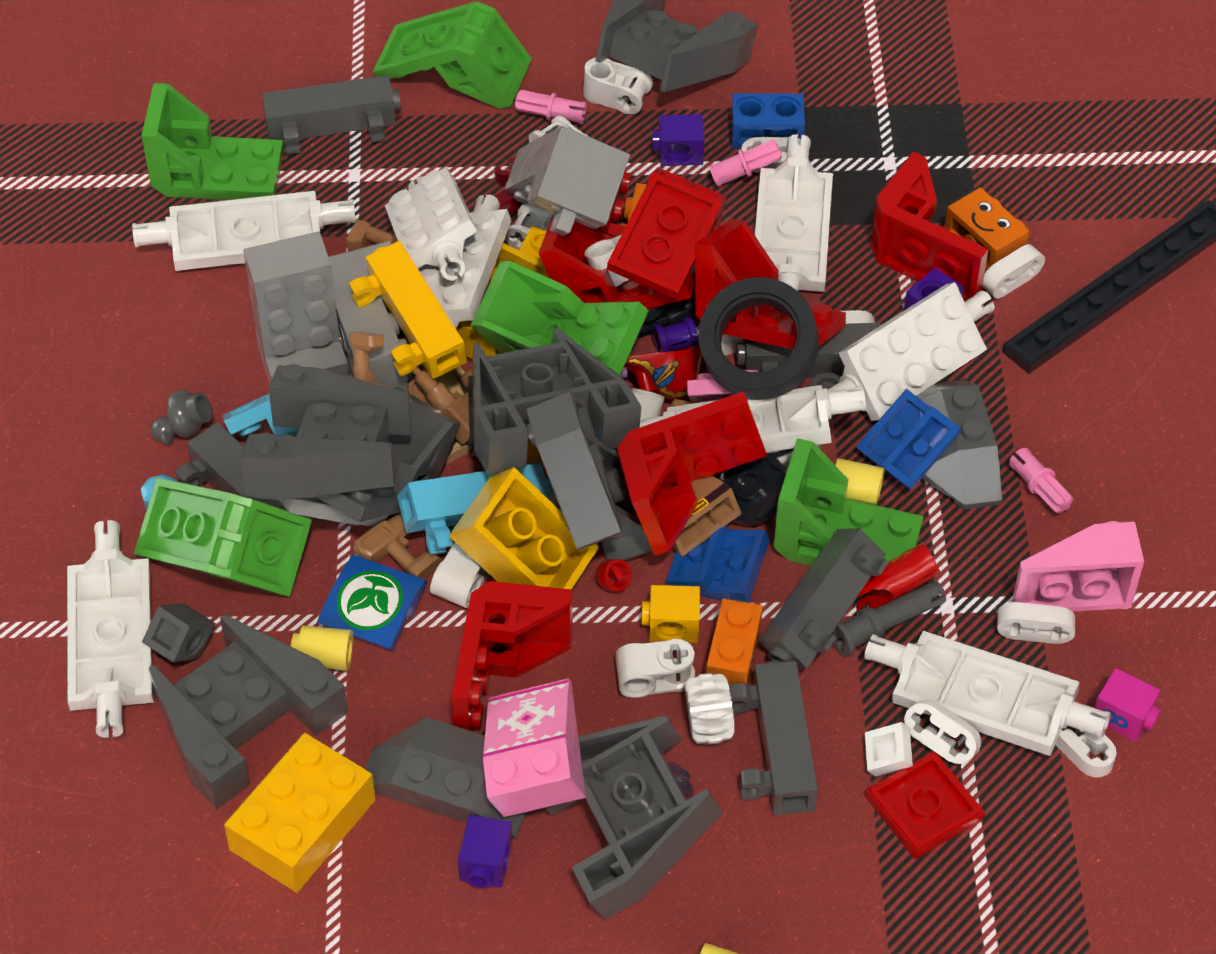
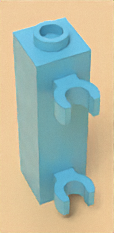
M541 463L529 464L524 468L517 469L546 498L551 500V483L548 476L544 475ZM486 471L409 482L397 495L406 533L425 530L429 554L445 553L446 547L453 545V541L449 537L450 530L448 527L457 525L487 480L499 473L488 475Z

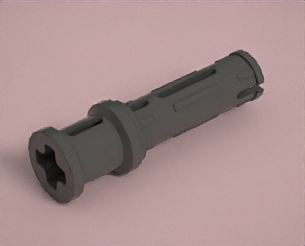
M931 580L927 584L878 608H861L856 616L844 622H839L831 635L836 637L833 642L835 649L839 654L847 657L854 652V648L870 641L873 634L883 638L885 631L931 608L944 604L946 596L938 597V595L945 593L942 585L937 580Z

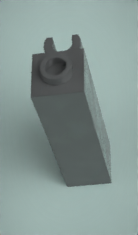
M388 75L262 93L268 137L273 140H283L286 154L300 153L299 139L365 129H369L371 142L385 140L383 127L396 125L395 111L401 110L398 89H391Z
M881 322L846 324V327L819 347L815 364L806 378H814L822 373H833L840 377L843 376L845 366L838 352L881 326ZM743 339V342H739L736 345L737 365H744V370L769 371L781 365L790 356L793 349Z
M217 422L186 443L190 463L180 466L175 471V474L182 480L180 483L201 487L203 482L206 481L215 490L244 497L240 455L244 447ZM250 498L287 511L279 500Z
M860 528L836 530L758 640L769 651L768 657L771 661H796L797 668H808L819 651L827 652L836 637L831 635V633L872 575L880 576L889 563L887 559H883L886 554Z
M773 660L765 664H755L753 685L749 686L745 683L729 684L733 714L757 709L766 771L759 769L741 771L742 800H754L764 795H770L773 816L815 812L818 788L796 661L782 662Z

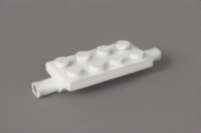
M798 134L791 135L787 141V159L784 160L783 164L776 169L761 168L755 236L777 267L779 281L792 286L797 291L824 292L833 173L818 172L809 161L811 141L807 136L801 135V145H797Z
M446 166L440 171L433 170L424 177H417L418 184L416 185L412 180L408 190L404 189L397 192L391 197L385 207L397 240L401 241L416 267L420 268L425 264L440 268L445 279L455 280L457 279L455 272L458 271L460 276L465 272V264L462 260L464 241L476 233L477 229L457 183Z
M315 191L172 206L169 207L170 217H165L166 221L133 223L132 227L135 247L168 243L169 246H172L175 271L242 264L245 263L243 252L245 248L318 232L320 229H323V225L356 223L353 199L320 204V200H316Z
M483 195L479 196L473 213H470L477 232L464 241L462 260L465 264V272L462 276L457 271L455 272L457 279L448 280L442 276L440 268L425 264L418 268L455 329L460 321L473 320L512 221L507 209L498 210L500 203L493 195H486L485 200Z
M955 282L942 286L838 352L845 366L843 376L840 377L839 383L827 391L863 386L866 411L871 421L879 420L906 388L917 396L931 385H934L987 350L974 322L994 310L993 302L983 306L985 302L991 299L990 295L985 291H979L975 296L964 302Z
M818 385L793 389L784 395L771 399H747L766 453L792 449L795 447L797 438L812 441L816 446L832 443L828 419H832L831 415L866 411L863 386L828 392L827 388L822 389V386ZM714 401L667 407V411L663 412V416L640 419V427Z
M107 520V534L104 532V521H99L94 525L95 551L92 553L91 558L85 564L67 566L68 705L70 711L97 708L96 733L104 738H109V723L113 727V737L120 736L123 733L122 706L154 703L153 686L148 669L153 665V650L142 642L152 621L151 567L149 558L132 560L123 555L119 550L120 525L112 520Z
M926 631L922 632L917 643H908L907 646L873 634L870 638V641L873 642H868L865 650L866 660H873L898 669L900 678L893 692V703L910 708L921 700H933L972 725L978 732L1051 756L1062 728L1065 729L1067 725L1103 738L1105 734L1103 730H1106L1109 724L1111 712L1075 702L1079 692V681ZM927 710L924 712V714H927V715H930V716L932 715V714H931L929 711H927Z

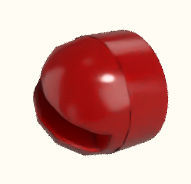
M608 559L602 562L596 570L598 584L607 591H622L630 584L632 573L629 565L624 560Z

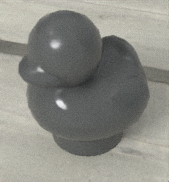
M176 390L169 395L166 409L168 417L164 416L155 419L151 424L150 432L155 441L164 443L167 446L173 443L176 435L183 438L193 437L200 431L204 423L212 419V406L209 399L201 392L193 394L187 390Z

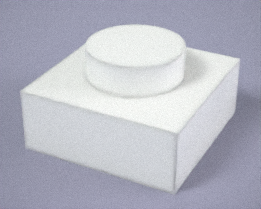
M900 722L865 732L867 771L875 777L913 766L910 728L904 723Z

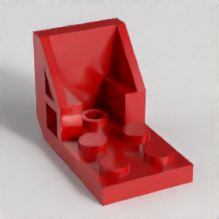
M912 152L876 198L871 240L872 252L876 262L917 282L936 267L964 287L963 300L965 302L982 290L988 249L974 241L946 230L940 225L929 222V219L935 213L937 198L926 157Z
M657 167L653 171L607 262L606 270L677 300L695 263V243L720 227L727 196Z
M554 215L552 216L538 254L549 278L567 286L584 303L640 302L647 309L691 298L695 285V263L677 300L632 280L625 281L615 287L609 271L606 269L598 271L589 266L585 257L586 249L592 244L613 237L598 229H592L575 221L570 233L561 236L550 231Z
M731 219L695 243V314L700 321L709 302L730 284L754 277L778 280L777 267L745 221ZM826 304L809 305L814 314L820 347L846 327V312L832 310V307ZM765 305L748 307L738 312L731 318L723 332L724 335L794 349L797 340V328L792 319L783 311Z
M744 391L631 430L618 445L617 450L630 498L654 556L671 550L697 507L698 501L692 484L693 481L767 456Z
M489 581L471 592L451 695L453 726L471 732L474 731V728L481 729L484 704H480L482 693H488L490 675L517 678L571 649L573 638L572 589ZM501 648L506 649V651L502 654H495L491 649Z

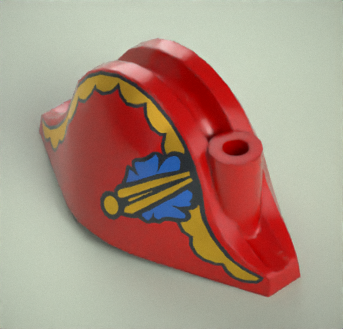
M700 346L680 351L628 356L624 367L637 377L639 389L665 397L664 402L688 395L687 381L697 380L703 355Z

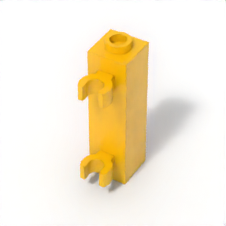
M399 240L389 246H382L366 256L369 277H358L349 283L353 291L351 296L358 308H362L372 303L376 297L381 295L407 337L410 345L403 344L390 351L395 360L393 365L399 375L409 374L419 364L423 363L431 378L435 379L467 363L464 341L401 241Z

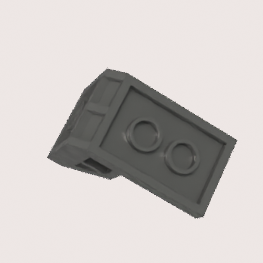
M399 387L393 388V389H397V390L404 391V390H402V389L399 388ZM409 394L411 398L412 434L411 436L389 434L387 443H392L395 485L392 487L315 497L358 522L401 512L397 495L409 482L439 478L461 422Z

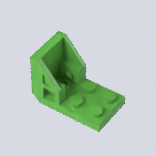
M475 1L395 25L374 67L373 73L376 77L388 75L389 79H399L407 74L421 70L428 71L435 67L449 87L493 107L503 109L511 107L532 58L496 9Z
M153 84L142 131V141L151 187L167 197L235 200L276 195L284 154L283 140L212 136L210 120L207 114L169 84Z
M500 261L470 326L500 353L552 344L553 329L559 328L620 376L649 310L640 302L584 303L567 286L513 261Z
M797 438L778 499L774 548L788 561L812 566L837 529L860 528L886 554L883 559L890 561L917 546L924 516L846 499L849 479L814 442Z
M156 478L134 554L290 597L312 519L291 514L288 511L232 493Z

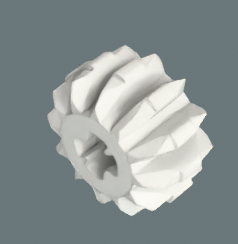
M706 673L699 674L698 677L689 678L685 685V696L693 740L697 744L708 743L710 745L731 739L735 732V723L729 685L723 674Z

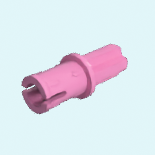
M520 90L515 100V109L518 111L546 116L548 121H551L556 116H563L568 121L580 125L584 122L583 116H585L587 102L559 98L556 93H552L549 96Z
M771 140L745 152L740 149L738 150L739 154L716 164H711L709 168L716 185L719 187L743 175L752 176L753 171L781 160L782 154L777 142Z
M1021 448L1016 451L1025 461V464L1012 455L1009 465L1028 483V490L1032 494H1038L1055 513L1060 514L1063 511H1068L1071 508L1073 497L1057 481L1055 472L1051 468H1045L1028 448Z

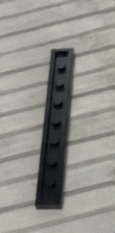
M1208 200L1006 341L1003 344L1002 353L1026 373L1030 374L1215 243L1216 205Z

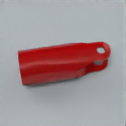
M922 542L890 560L880 576L872 575L856 598L871 590L874 591L857 603V611L865 605H869L873 609L878 608L940 575L941 571L925 543Z

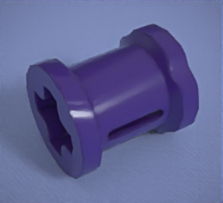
M690 316L683 318L682 322L665 327L659 324L652 327V336L657 353L699 346L697 329Z

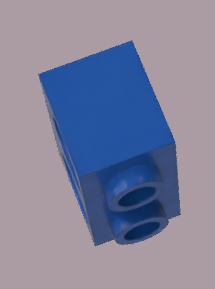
M732 93V149H741L742 144L746 140L755 137H790L791 135L798 134V138L801 139V135H804L803 94Z

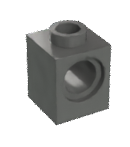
M185 603L158 606L142 642L172 662L199 659L216 623Z

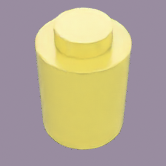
M838 458L836 467L849 479L846 499L877 505L885 468Z
M303 625L300 633L293 634L291 647L318 659L327 669L349 671L353 654V631Z

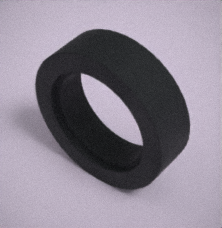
M754 277L730 284L709 302L700 321L699 345L710 374L720 386L732 394L744 391L747 399L764 400L784 395L804 381L812 370L818 355L819 335L812 309L806 299L796 289L776 279ZM758 305L775 307L786 313L797 328V340L790 356L778 367L764 372H748L734 366L724 356L721 346L722 335L728 322L738 312L748 307Z

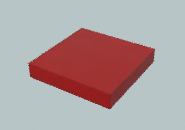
M935 751L913 762L912 767L901 769L869 787L865 793V798L914 860L983 821L985 811Z

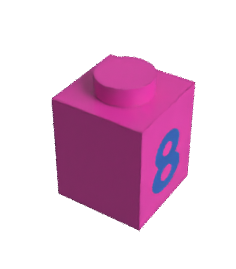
M1115 668L1097 697L1095 708L1111 712L1107 728L1137 742L1144 729L1153 730L1161 715L1162 709L1157 707L1161 690Z

